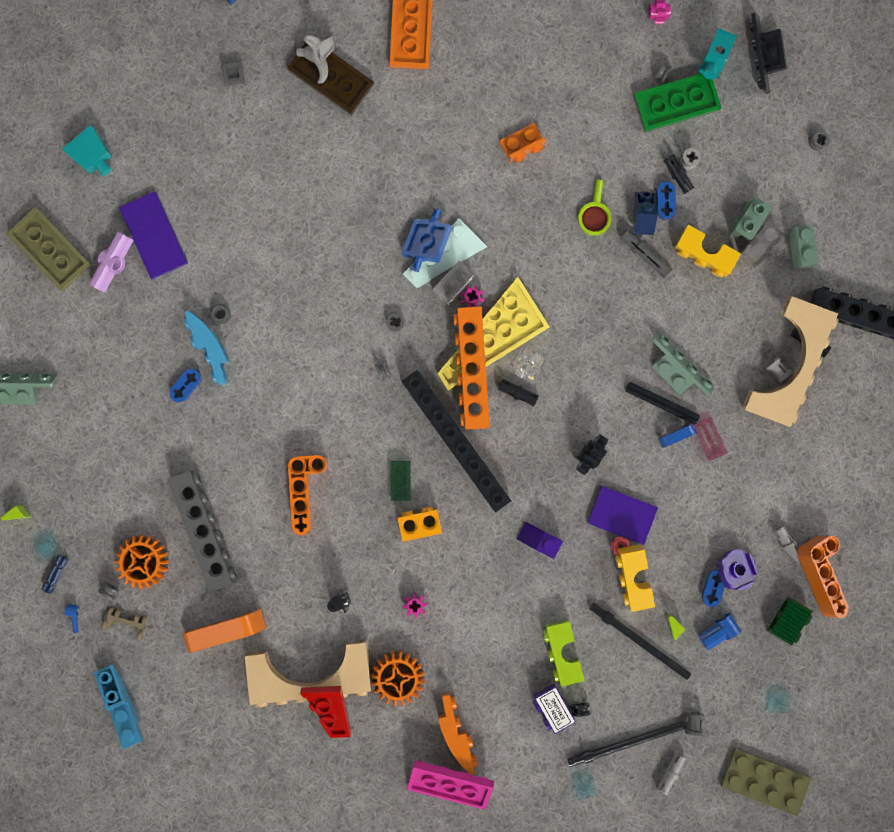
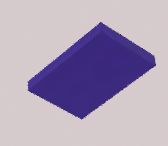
M601 486L588 524L644 545L658 507Z

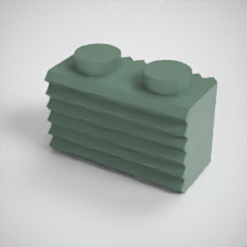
M813 225L798 226L788 231L794 270L812 268L819 264Z

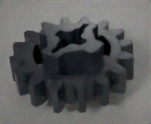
M599 434L594 441H587L577 456V459L580 460L576 466L578 472L585 475L591 468L598 467L607 453L605 446L608 443V439Z

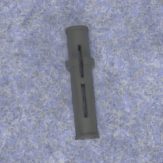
M629 229L620 238L633 249L632 252L634 254L637 253L663 278L673 270L645 245L646 242L644 240L638 239Z

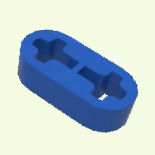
M666 181L659 185L656 192L658 217L662 220L671 219L676 212L675 186L671 182ZM665 186H667L668 190H671L667 195V199H665V194L661 192ZM665 203H667V208L671 210L668 216H665V212H661L665 207Z
M188 369L181 375L170 389V397L173 401L184 402L189 398L201 382L202 377L199 371ZM195 373L196 382L191 381L186 385L189 380L188 374L193 375ZM183 386L186 387V388L182 391V394H183L184 396H183L182 398H181V397L176 398L175 396H176L177 394H176L175 390H176V389L181 390V389L183 388Z
M690 424L659 438V442L662 448L697 432L694 425Z
M713 569L709 572L702 592V601L709 607L717 606L724 592L725 586L722 581H718L716 587H713L715 580L712 579V576H716L719 573V569ZM715 589L714 596L716 600H712L709 603V599L706 596L707 594L711 595L712 590Z

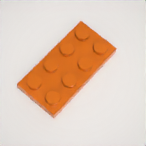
M393 0L390 68L429 70L433 0Z

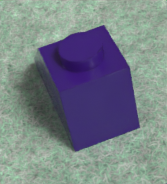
M525 522L517 538L520 542L552 559L555 558L563 543L561 539Z

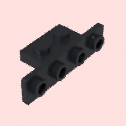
M756 12L751 13L752 19L749 20L751 32H754L755 39H752V46L754 51H757L758 57L755 58V66L757 70H760L758 86L760 90L762 89L766 94H769L768 74L788 69L781 29L762 33L759 16Z

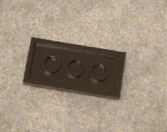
M305 42L302 48L307 47L308 44ZM333 52L326 58L328 64L327 79L325 82L318 84L319 70L315 63L305 57H298L296 55L288 65L287 70L351 116L374 85V81Z

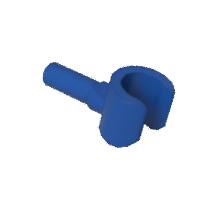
M69 604L65 607V615L72 616L73 632L78 633V612L76 609H79V607Z

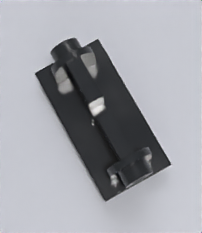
M341 589L337 596L328 602V610L336 612L343 609L344 613H346L349 609V604H351L348 593H344L343 589Z

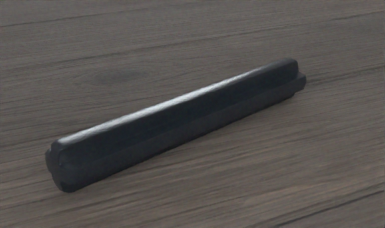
M629 382L625 388L627 393L692 424H696L700 418L699 414L632 382Z

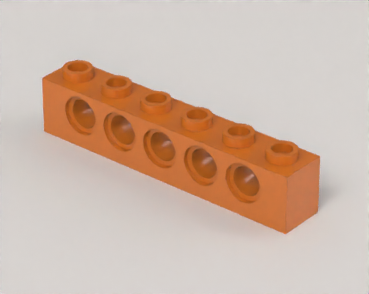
M482 306L457 308V313H454V326L458 325L459 333L455 334L456 346L460 345V353L456 354L457 366L461 365L462 372L458 374V386L463 387V394H459L460 406H464V414H460L461 426H465V430L490 428ZM472 324L475 328L474 332L471 334L465 333L463 331L464 325ZM469 343L476 347V351L473 354H468L464 350V347ZM470 363L477 366V372L474 374H469L466 371V366ZM469 384H476L479 391L476 394H470L467 391ZM472 403H476L480 407V412L476 415L471 414L468 410L469 405Z

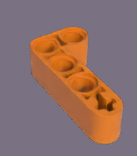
M320 455L293 457L288 463L292 529L297 535H305L312 528L309 474L322 473L328 467L327 459ZM318 458L323 461V467L320 470H316L313 466V462ZM296 460H300L303 463L301 471H296L293 467ZM298 480L304 482L305 486L302 491L295 489V483ZM302 500L305 502L306 508L304 511H299L296 508L297 501ZM307 514V517H302L303 524H307L303 531L297 527V524L301 523V517L296 518V515Z
M816 536L799 547L798 558L821 613L826 617L844 618L848 613V604L828 559L839 551L840 542L835 536Z
M258 609L251 613L247 612L238 617L183 633L188 653L251 636L267 627L262 610Z

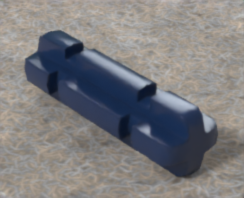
M63 555L57 556L56 564L52 566L46 578L47 582H44L42 586L44 592L50 594L54 591L55 584L58 583L64 571L63 567L69 561L67 557Z

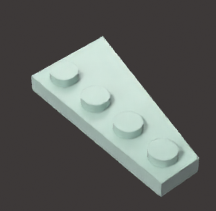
M458 219L451 226L452 230L440 262H422L419 272L412 271L411 265L403 275L416 288H419L453 268L457 262L458 264L487 248V246Z

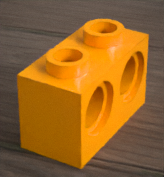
M432 506L421 508V513L413 514V510L402 512V517H398L402 542L442 534L438 510H433ZM429 515L435 518V524L431 527L424 524V518ZM413 520L416 525L415 529L412 531L406 530L404 527L405 521Z

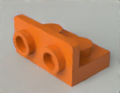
M535 123L501 139L499 143L509 162L515 161L518 163L526 158V154L530 152L536 154L543 150L546 140L544 137L542 138Z

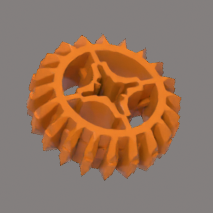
M142 534L138 539L135 535L132 536V541L126 539L125 545L119 546L122 552L115 553L117 557H120V559L114 560V564H119L115 571L122 572L118 576L119 579L126 577L125 585L131 582V588H135L137 584L139 589H143L145 585L147 588H151L152 583L155 585L159 583L158 578L163 579L165 577L162 572H167L168 568L163 566V564L170 563V560H164L163 557L168 556L169 553L161 552L165 545L157 547L160 542L159 539L152 543L153 536H148L146 539L145 535ZM135 546H146L152 551L147 554H143L140 550H137ZM129 552H131L132 564L128 567L127 557ZM148 557L147 559H145V563H143L145 564V566H136L138 564V561H140L138 559ZM156 557V568L153 572L151 560ZM141 570L143 574L146 573L148 578L136 577L132 572Z
M401 650L398 657H396L395 651H391V658L384 654L385 662L379 658L377 663L380 667L377 665L373 666V670L378 673H371V678L377 679L371 682L372 686H378L374 689V693L381 691L379 699L381 700L386 696L385 703L389 704L390 699L394 700L393 706L397 705V700H400L402 706L405 705V699L412 703L411 695L418 698L419 694L415 690L422 691L423 687L419 684L425 683V679L419 678L425 675V671H418L422 664L414 665L417 658L414 657L410 661V653L408 652L404 658L402 657L403 651ZM398 663L407 665L413 672H403ZM392 664L393 673L386 676V678H381L382 671ZM396 670L397 674H400V676L403 677L400 682V687L399 683H396V681L393 680L395 678ZM415 678L412 688L404 693L403 684ZM383 684L394 686L398 694L389 692Z

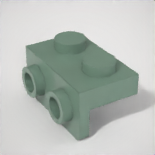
M756 196L750 202L746 201L740 210L743 214L740 218L736 217L730 226L733 229L730 235L735 238L742 235L751 241L771 211L772 206Z

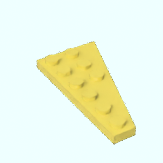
M518 277L483 318L486 367L549 328L548 323ZM469 343L464 347V350L468 354H473L476 351V347ZM460 347L438 372L448 391L458 385V374L462 373L461 365L457 366L456 354L460 353ZM473 363L466 366L467 373H476L477 366Z

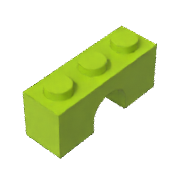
M567 619L545 625L546 630L543 631L545 643H550L551 650L547 651L550 662L555 663L556 669L552 670L555 682L559 681L560 686L563 687L585 681L579 659L567 660L561 654L565 644L575 641L570 621Z

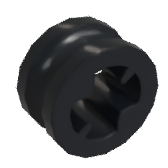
M575 703L571 705L574 709V712H572L573 716L590 715L588 707H590L589 703Z

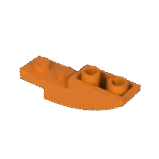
M450 692L442 693L445 714L438 715V720L444 739L461 766L469 774H475L474 767H478L476 755H471L470 747H473L471 734L467 735L466 730L458 731V729H461L459 716L455 717L454 709H457L455 696L451 697Z

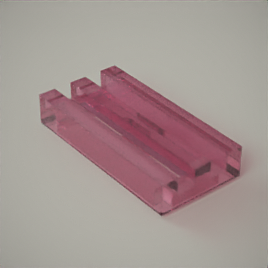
M712 417L693 424L708 461L727 454ZM706 423H709L721 449L719 453L705 425ZM699 426H702V429L714 453V455L712 456L702 436Z

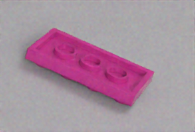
M415 761L407 790L485 810L494 787V781L486 777H478L466 772H458L446 767L431 765L427 762Z

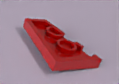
M301 687V696L308 700L312 712H316L320 718L319 722L329 737H350L351 727L342 687Z

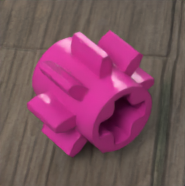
M655 0L653 4H649L648 18L649 20L653 19L654 24H664L666 19L670 18V3H666L665 0Z
M467 285L466 293H460L461 296L465 297L461 304L467 303V307H478V302L484 303V299L480 298L484 291L478 292L477 285L474 286V289H470ZM475 293V297L478 299H474L473 302H470L469 297L467 295Z
M413 592L411 599L407 596L405 597L408 604H404L402 607L408 608L407 616L412 613L417 618L419 612L425 614L422 607L427 606L428 603L422 602L424 595L416 597V593ZM414 600H416L417 604H421L417 610L410 607Z

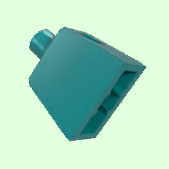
M721 28L717 29L699 69V72L706 79L718 78L729 57L737 35ZM716 47H723L721 54L716 52Z
M92 125L62 148L68 156L90 174L97 170L104 177L112 170L106 163L112 156L99 133Z

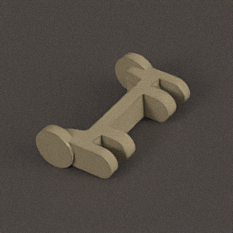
M110 607L107 618L103 622L102 630H107V627H110V625L122 622L132 625L137 632L138 640H142L148 617L144 616L142 623H139L141 615L136 614L134 621L120 617L122 609H117L115 616L112 615L114 607Z

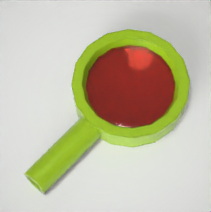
M603 180L595 181L593 202L584 205L578 215V224L581 230L591 236L605 233L612 221L609 208L601 203Z

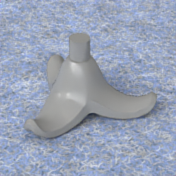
M333 34L321 41L312 35L305 36L304 41L308 46L298 48L296 51L298 57H305L315 63L319 70L318 84L325 82L328 76L326 58L335 48Z

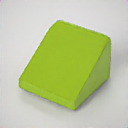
M16 505L1 516L0 519L2 521L31 517V515L23 505Z
M666 614L671 638L676 640L685 631V628L672 615Z

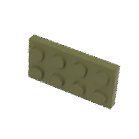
M36 206L6 233L62 292L92 265Z
M734 748L720 786L798 817L812 778Z

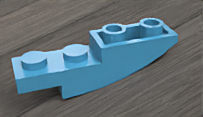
M185 311L186 318H183L186 328L191 330V343L194 348L197 347V350L207 351L204 353L207 363H211L213 381L221 386L228 384L223 364L230 361L221 342L200 318L189 311Z
M114 664L95 671L94 675L106 711H110L122 749L144 741L138 725L140 720Z

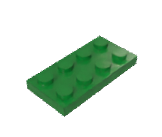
M701 73L636 92L633 95L645 133L722 109L713 79H706Z

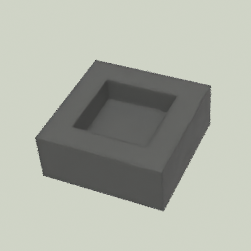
M241 61L222 64L226 86L245 83Z

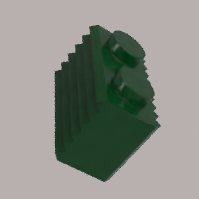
M787 596L767 631L792 646L793 643H797L801 638L802 633L800 631L804 625L807 626L810 623L812 610Z

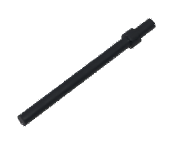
M592 603L589 610L598 615L601 621L616 628L684 679L688 680L690 678V672L615 619L611 612L608 610L604 611L598 605Z
M681 721L591 752L590 750L584 751L582 755L567 759L569 767L584 762L588 764L593 762V759L684 730V725Z

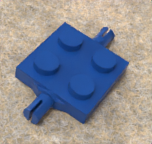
M433 209L430 219H414L401 254L403 257L415 259L411 270L414 272H419L422 262L439 263L452 227L450 224L438 221L441 214L439 209Z

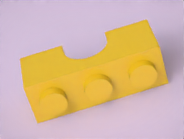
M688 225L674 247L677 250V255L685 259L689 257L695 260L694 264L701 268H710L712 274L722 278L723 276L727 277L730 275L741 253L725 244L719 247L716 254L706 253L702 248V241L706 234Z
M641 544L617 549L618 556H615L617 567L621 568L622 575H619L621 587L625 589V594H622L624 605L628 606L631 612L655 607L653 592L649 583L634 582V577L639 571L648 569L645 549Z

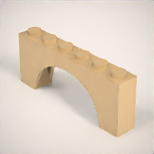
M788 296L780 315L790 320L800 335L802 352L798 367L784 384L769 391H753L749 389L742 408L791 427L792 423L794 424L798 419L799 413L797 411L799 406L803 405L806 400V389L814 381V370L822 362V351L829 345L830 332L837 326L838 313L793 296Z
M367 640L347 642L344 661L339 669L328 678L313 683L295 682L282 676L271 664L268 651L247 653L245 655L250 705L255 704L256 707L268 706V703L276 702V705H284L290 700H296V703L307 702L308 700L300 694L301 687L341 686L344 698L348 697V694L356 693V696H365L372 690Z

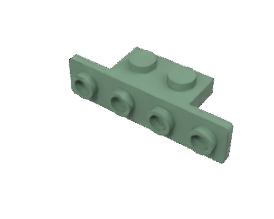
M658 332L652 341L665 354L652 368L679 395L695 383L707 396H710L714 390L713 383L707 377H703L699 373L698 368L693 363H689L685 359L684 354L679 349H675L665 335H661Z
M1 373L0 404L36 405V387H53L58 380V376L51 375L50 373Z

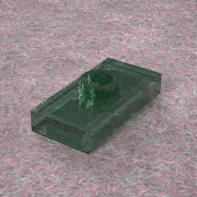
M391 461V501H411V461Z

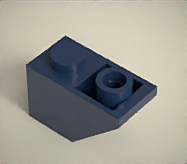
M648 191L635 192L634 234L654 235L658 217L655 193Z

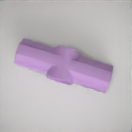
M119 231L116 233L108 250H103L98 256L99 266L89 283L91 286L103 292L107 290L114 275L124 269V257L134 241L132 238Z

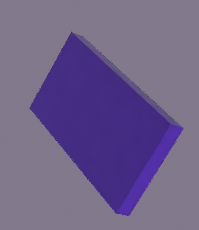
M155 191L119 207L152 280L188 264Z

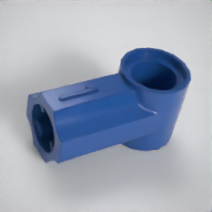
M731 613L725 614L723 619L720 621L716 620L714 625L698 634V637L705 648L710 650L722 641L730 640L739 635L741 629Z

